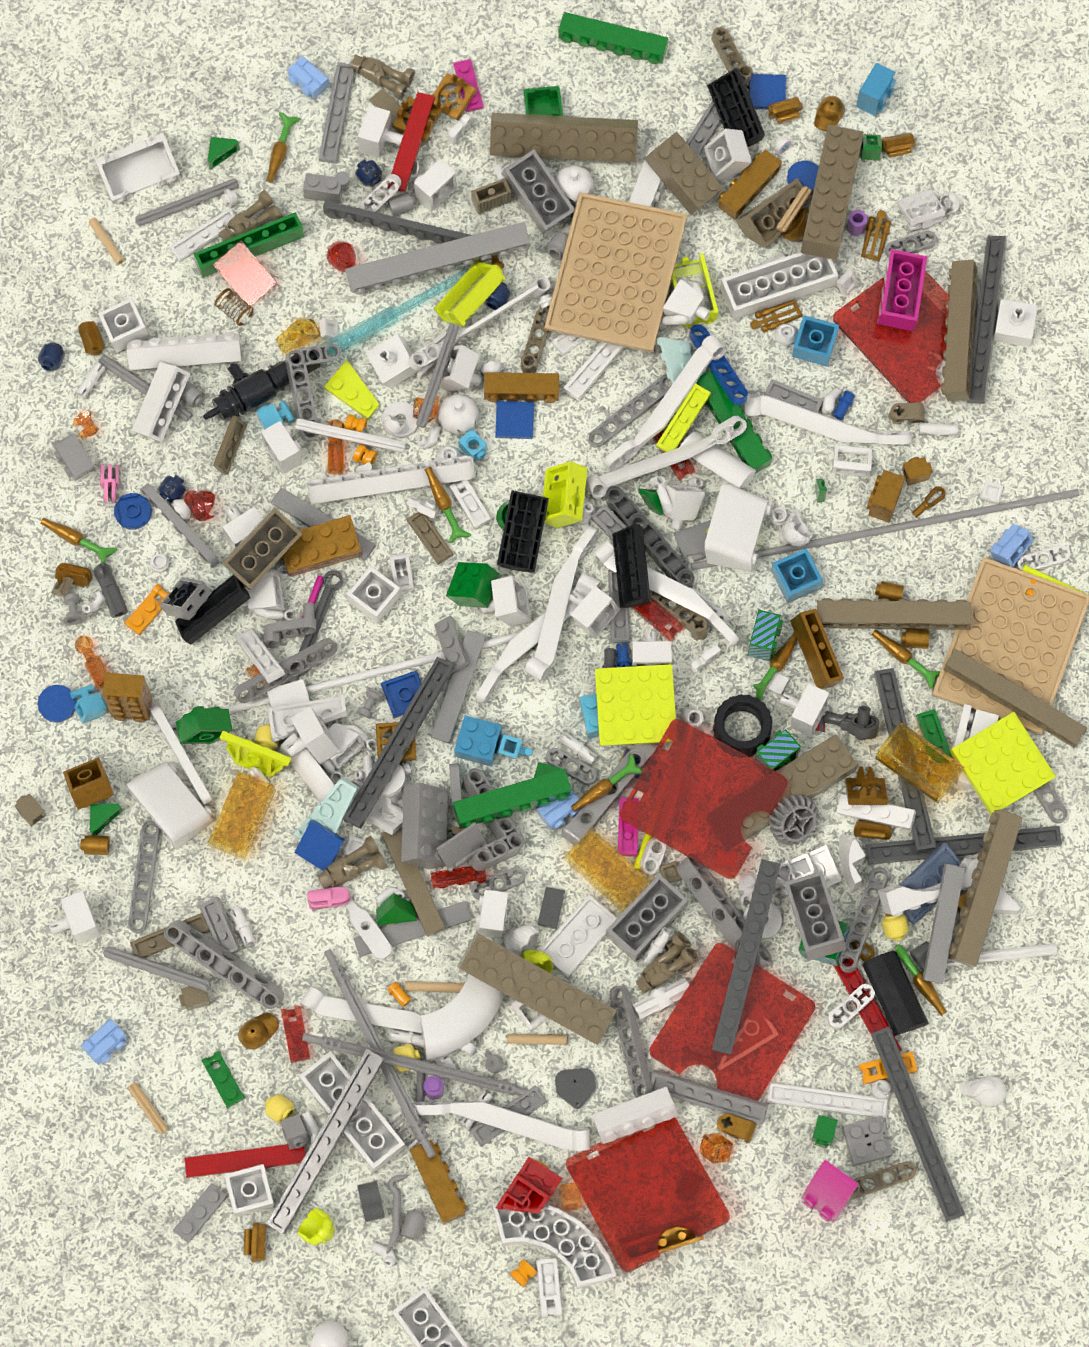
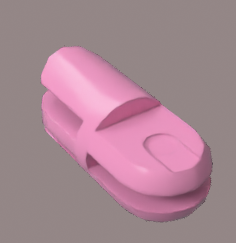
M101 464L100 486L104 489V502L108 503V489H111V503H114L116 488L119 487V464H115V479H112V464H108V479H104V464Z
M345 887L309 890L307 892L309 908L311 910L344 906L351 898L349 890Z

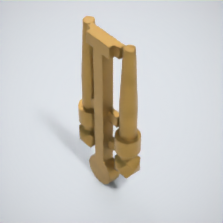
M883 210L877 212L878 223H875V217L870 216L868 219L869 224L866 227V235L861 253L863 258L880 261L891 226V221L886 220L884 225L881 224L882 220L886 218V212ZM870 236H872L874 239L870 254H865ZM877 238H881L878 256L876 257L873 254Z
M792 300L755 312V318L760 319L762 317V320H753L750 326L752 329H758L760 325L765 324L761 326V331L766 333L770 329L774 330L779 325L791 322L803 315L796 300ZM793 304L794 308L782 313H775V311ZM794 312H797V314H798V315H795V316H791V317L785 318V319L780 320V321L778 320V318L783 317V316H786V315L791 314V313H794Z

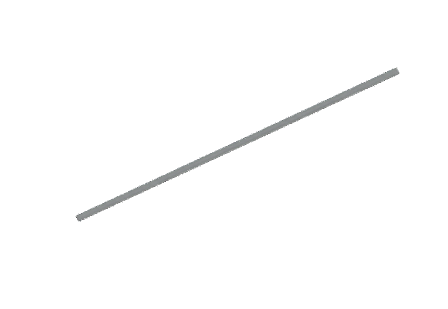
M1078 489L814 539L801 547L788 544L755 551V554H758V558L1062 500L1079 496ZM707 560L691 563L692 570L719 566L708 564Z

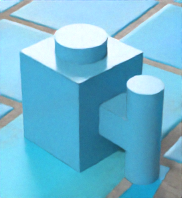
M286 401L279 403L281 408L279 411L276 410L274 404L264 405L256 411L258 420L264 430L279 421L284 426L283 419L287 418L289 423H293L296 420Z
M92 684L70 692L72 699L80 697L74 708L82 724L104 716L107 709L104 698H101L99 692L89 695V693L94 692Z
M503 734L500 736L495 754L516 759L518 754L526 757L532 755L533 751L531 748L522 747L521 739Z

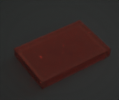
M241 240L212 264L242 300L248 303V307L253 305L277 283Z

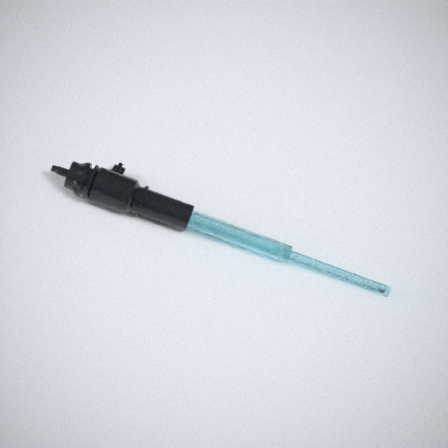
M471 266L395 308L389 306L320 345L335 343L340 347L341 352L395 323L398 321L397 317L454 286ZM333 348L327 349V354L330 357L336 355ZM310 351L309 358L317 360V354L314 351ZM293 355L290 357L292 363H299V357L297 355ZM285 360L273 366H268V370L259 369L250 375L243 373L237 363H231L227 370L234 378L232 386H227V390H221L218 397L212 399L214 408L204 414L203 417L207 420L219 415L223 421L232 418V416L239 417L240 414L244 415L245 412L274 398L278 390L283 391L285 386L290 384ZM321 365L306 366L308 374L320 368ZM295 373L294 375L295 380L303 377L300 373Z

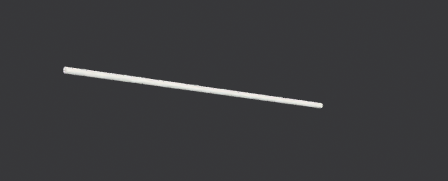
M520 632L485 640L482 649L508 643ZM442 651L306 686V690L309 694L434 662L437 657L445 659ZM267 696L248 703H239L221 709H229V714L270 704ZM179 719L169 721L172 729L177 728L176 721ZM158 724L152 726L154 733L161 732Z

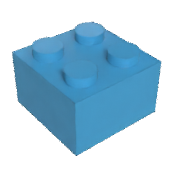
M876 62L859 90L856 107L873 116H876L878 111L882 112L886 105V98H890L894 92L893 87L896 83L894 79L895 71Z
M803 315L793 347L792 357L828 367L839 325Z
M807 548L772 563L771 572L787 603L822 588L823 579Z
M465 715L454 749V756L492 767L502 733V725Z

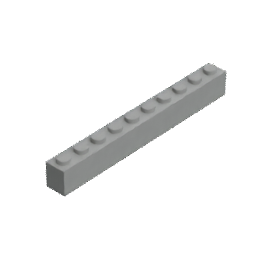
M521 222L346 268L345 271L351 292H356V295L366 293L367 289H382L386 284H401L402 280L405 279L416 280L420 278V275H435L439 270L451 271L456 269L458 265L470 266L477 260H481V262L492 259V256L499 255V257L509 255L511 251L523 252L528 250L527 247H530L531 244L526 224Z

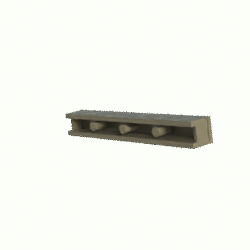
M955 648L945 664L943 670L1073 748L1076 747L1088 729Z

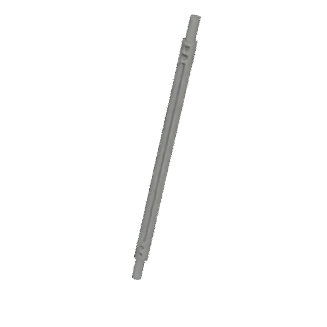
M331 949L326 950L324 954L332 967L331 972L370 1048L385 1051L342 965L338 964ZM383 1063L381 1070L417 1141L421 1142L428 1158H433L436 1156V1153L428 1140L429 1135L393 1065Z
M303 1033L302 1041L362 1057L368 1048L384 1057V1063L512 1096L514 1094H525L529 1090L517 1087L514 1083L460 1071L332 1037H319ZM535 1091L526 1097H534Z

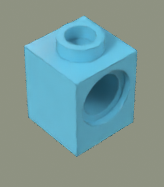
M473 429L458 440V447L467 456H472L473 461L481 460L487 454V444ZM471 445L478 446V448L475 450L470 449L469 447Z

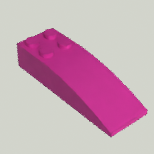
M825 1159L809 1182L801 1198L804 1199L803 1204L812 1210L813 1208L817 1209L820 1212V1217L825 1221L829 1222L831 1220L834 1222L848 1204L858 1183Z

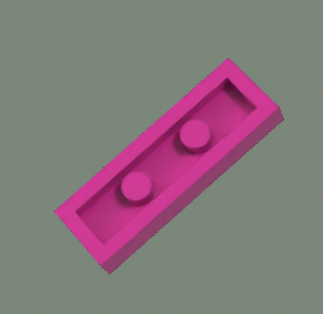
M471 59L453 62L456 76L458 78L461 77L467 84L477 89L465 111L471 112L484 109ZM462 88V90H461L460 92H461L462 99L464 100V98H465V91H464V89Z
M619 798L618 856L637 857L639 798Z

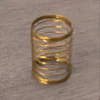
M226 288L216 298L215 306H222L220 304L217 305V302L220 299V297L227 291H230L229 294L225 297L228 300H231L233 296H235V300L237 299L236 296L238 295H236V293L233 292L230 288ZM245 301L243 303L247 307L236 320V324L239 326L243 325V323H239V320L247 310L252 308L248 316L249 318L254 312V308L252 306L248 307V303Z

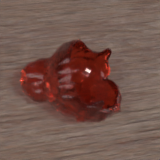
M333 242L327 250V261L338 271L346 272V268L355 266V250L348 242Z
M192 490L185 494L184 500L190 506L191 513L199 522L214 518V516L209 515L215 501L214 493L207 490L198 492Z

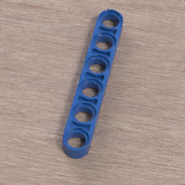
M693 325L690 329L689 337L696 349L702 346L704 339L710 336L704 326ZM694 332H700L703 335H695ZM723 355L718 360H712L708 367L730 401L736 405L745 404L748 391L725 356ZM725 369L727 372L723 373L718 370ZM731 381L734 382L735 385H729L726 382ZM735 394H741L744 397L738 398Z

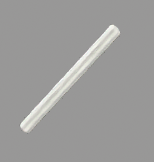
M303 419L296 420V430L401 453L405 450V442Z
M1056 944L983 951L980 954L978 963L1057 954ZM948 959L946 967L963 965Z

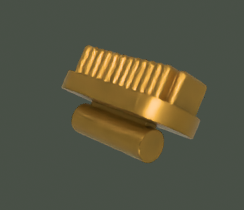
M793 97L768 105V115L770 119L776 118L777 123H782L799 118V111L803 109V105L799 97Z
M911 132L881 138V151L887 152L888 158L911 153V147L916 146L914 135Z
M94 321L82 322L78 326V332L82 339L85 353L93 356L100 355L105 346L99 328Z
M60 563L55 570V579H57V582L63 583V578L70 577L74 580L73 585L84 588L90 584L92 573L85 567Z
M859 819V822H856L854 826V835L861 838L889 840L892 835V829L888 825Z
M253 1222V1230L244 1229L243 1255H251L252 1262L265 1261L266 1224Z

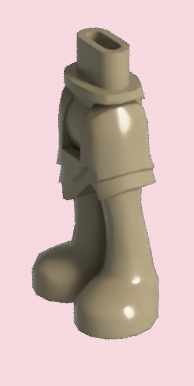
M355 55L350 63V67L355 69L356 73L361 74L379 87L382 85L394 93V97L399 100L403 99L405 94L402 92H407V87L409 88L415 75V70L412 68H407L404 72H400L387 66L381 60L372 57L366 58V56ZM384 74L397 80L400 83H395L391 80L386 79L384 77Z
M266 190L259 193L258 200L251 207L236 214L224 226L225 229L219 232L223 241L255 229L269 220L275 221L283 217L280 210L275 205H272L257 218L249 219L260 210L273 204V200Z
M369 836L361 847L345 857L342 856L332 862L317 877L325 889L331 885L334 887L335 884H343L358 876H362L360 873L369 868L377 867L384 870L388 866L379 852L372 836ZM368 854H372L362 862L356 865L352 864L356 860Z
M676 931L671 938L674 945L666 953L652 960L646 966L644 972L640 974L641 977L636 983L643 993H646L649 989H655L678 974L675 972L685 965L694 964L698 961L697 952L691 948L692 943L681 932ZM681 953V956L672 964H667Z

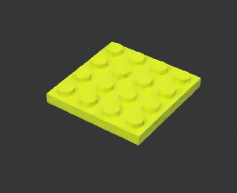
M672 664L595 669L599 747L677 742Z
M1015 712L949 750L990 815L994 810H1003L1056 777Z

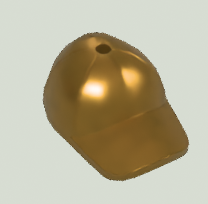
M828 96L819 103L814 120L816 128L826 132L828 124L836 126L839 123L845 110L840 98Z
M808 208L800 210L788 230L780 234L783 238L789 241H799L803 238Z
M267 1012L245 1022L238 1032V1039L241 1044L251 1050L266 1044L278 1030L279 1025L276 1017Z

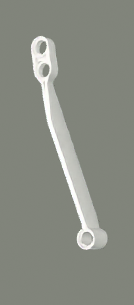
M538 276L528 285L527 291L458 333L455 343L529 296L533 298L541 297L550 288L549 279L545 276ZM431 343L413 353L408 360L410 367L414 370H421L435 362L439 357L443 343L441 345ZM428 349H432L436 356L431 357L428 354ZM414 357H419L422 365L416 364Z
M710 335L704 339L702 346L695 351L635 439L626 441L605 458L604 464L609 470L614 471L633 458L644 444L662 431L713 359H720L725 354L726 348L715 335Z
M748 394L747 402L744 404V414L747 416L764 414L841 442L910 444L912 440V433L908 431L870 432L768 395Z
M733 416L716 426L710 437L614 470L600 477L589 476L586 479L585 489L593 497L602 498L610 486L689 459L714 444L727 443L742 434L747 424L741 417ZM740 421V426L734 429V424ZM725 431L724 436L718 439L719 432Z
M591 525L587 527L580 537L571 555L554 578L536 654L528 661L525 667L526 673L541 681L546 678L550 667L554 663L578 562L586 555L599 534V530Z
M606 539L593 553L608 569L616 573L614 547ZM647 567L649 589L707 618L733 646L740 640L693 589Z
M583 573L571 594L574 596L572 592L577 590L586 597L594 586L599 588L601 581ZM570 600L568 602L564 622L571 617L570 614L577 607V605ZM546 612L510 640L480 687L475 698L476 700L485 703L497 685L503 671L538 644Z
M687 708L681 713V721L684 725L678 743L657 837L648 841L640 861L641 871L649 875L655 874L659 870L666 851L665 836L675 810L693 729L701 725L704 719L702 712L696 709ZM694 713L695 717L694 720L691 722L690 715ZM655 842H659L661 849L655 853L652 850V845ZM652 860L654 867L652 870L647 871L645 864L647 861Z
M311 986L300 1003L303 1007L307 1006L313 1010L312 1012L320 1016L357 1022L346 1000L328 997ZM361 1003L372 1025L421 1034V1015L411 1011ZM469 1042L458 1050L461 1051L462 1049L469 1054L468 1056L472 1057L477 1047Z
M432 1101L412 1103L418 1115L453 1113L565 1150L585 1151L590 1149V1129L586 1127L567 1129L486 1102Z

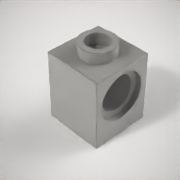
M299 1114L280 1120L282 1132L290 1150L309 1144L307 1132Z

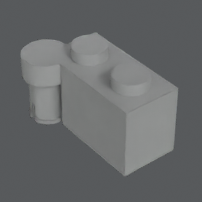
M341 171L335 177L306 173L303 186L304 198L340 203L342 190L345 192L349 188V174Z
M71 433V435L52 443L56 450L54 454L59 462L63 461L65 464L64 470L69 478L73 477L76 481L94 470V465L75 434Z

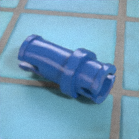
M844 391L843 396H840L839 404L832 414L833 417L843 421L849 407L853 405L855 395L852 392Z
M620 643L617 644V666L630 667L632 660L629 658L628 644L622 643V647Z

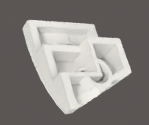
M404 786L401 792L395 796L379 797L367 818L368 822L390 835L396 833L403 826Z
M843 833L839 838L840 863L846 882L853 893L859 889L862 882L861 877L856 871L857 864L863 862L866 855L856 839L850 836L846 837Z
M828 845L781 863L779 875L786 882L820 871L823 872L824 878L826 875L830 880H826L828 882L826 883L827 887L843 881Z

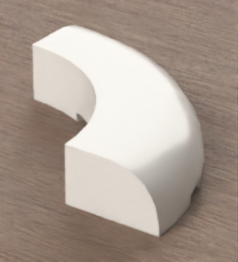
M468 974L460 993L449 1004L435 1012L420 1016V1028L426 1061L449 1055L451 1052L461 1047L463 1048L475 1037L477 1038L497 1014L504 993Z
M498 1203L492 1204L502 1246L529 1245L549 1252L568 1269L577 1289L606 1282L617 1276L608 1253L597 1237L576 1218L558 1208L547 1205L538 1214L500 1210L495 1208Z

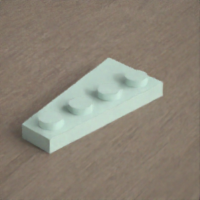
M659 337L656 339V342L661 347L662 354L660 355L668 369L666 372L667 377L673 384L692 357L691 344L686 341Z
M342 777L322 802L318 804L311 815L307 817L300 828L296 830L294 835L302 838L310 821L313 819L337 834L344 821L343 817L352 804L359 786Z

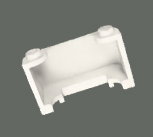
M164 133L94 160L111 201L115 200L116 203L126 200V195L166 180L169 183L177 179L176 175L180 174Z
M722 484L705 541V554L708 564L752 571L753 565H756L758 561V554H755V546L762 521L767 516H770L772 512V505H770L769 500L733 485Z
M164 762L126 784V787L131 796L137 800L139 805L141 804L162 830L163 834L169 839L174 849L178 850L213 822L211 818L213 813L207 806L203 808L176 775L178 771L171 762L169 764Z

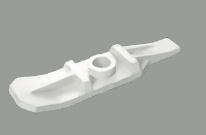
M350 898V901L344 905L350 913V923L374 957L382 960L391 955L392 946L369 913L359 908ZM364 926H369V927H370V928L367 929V930H363V929H362Z

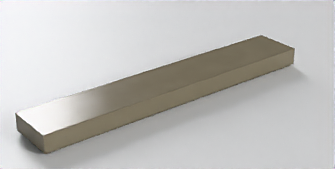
M401 829L393 835L387 832L381 833L427 937L445 930V926L418 867L401 862Z

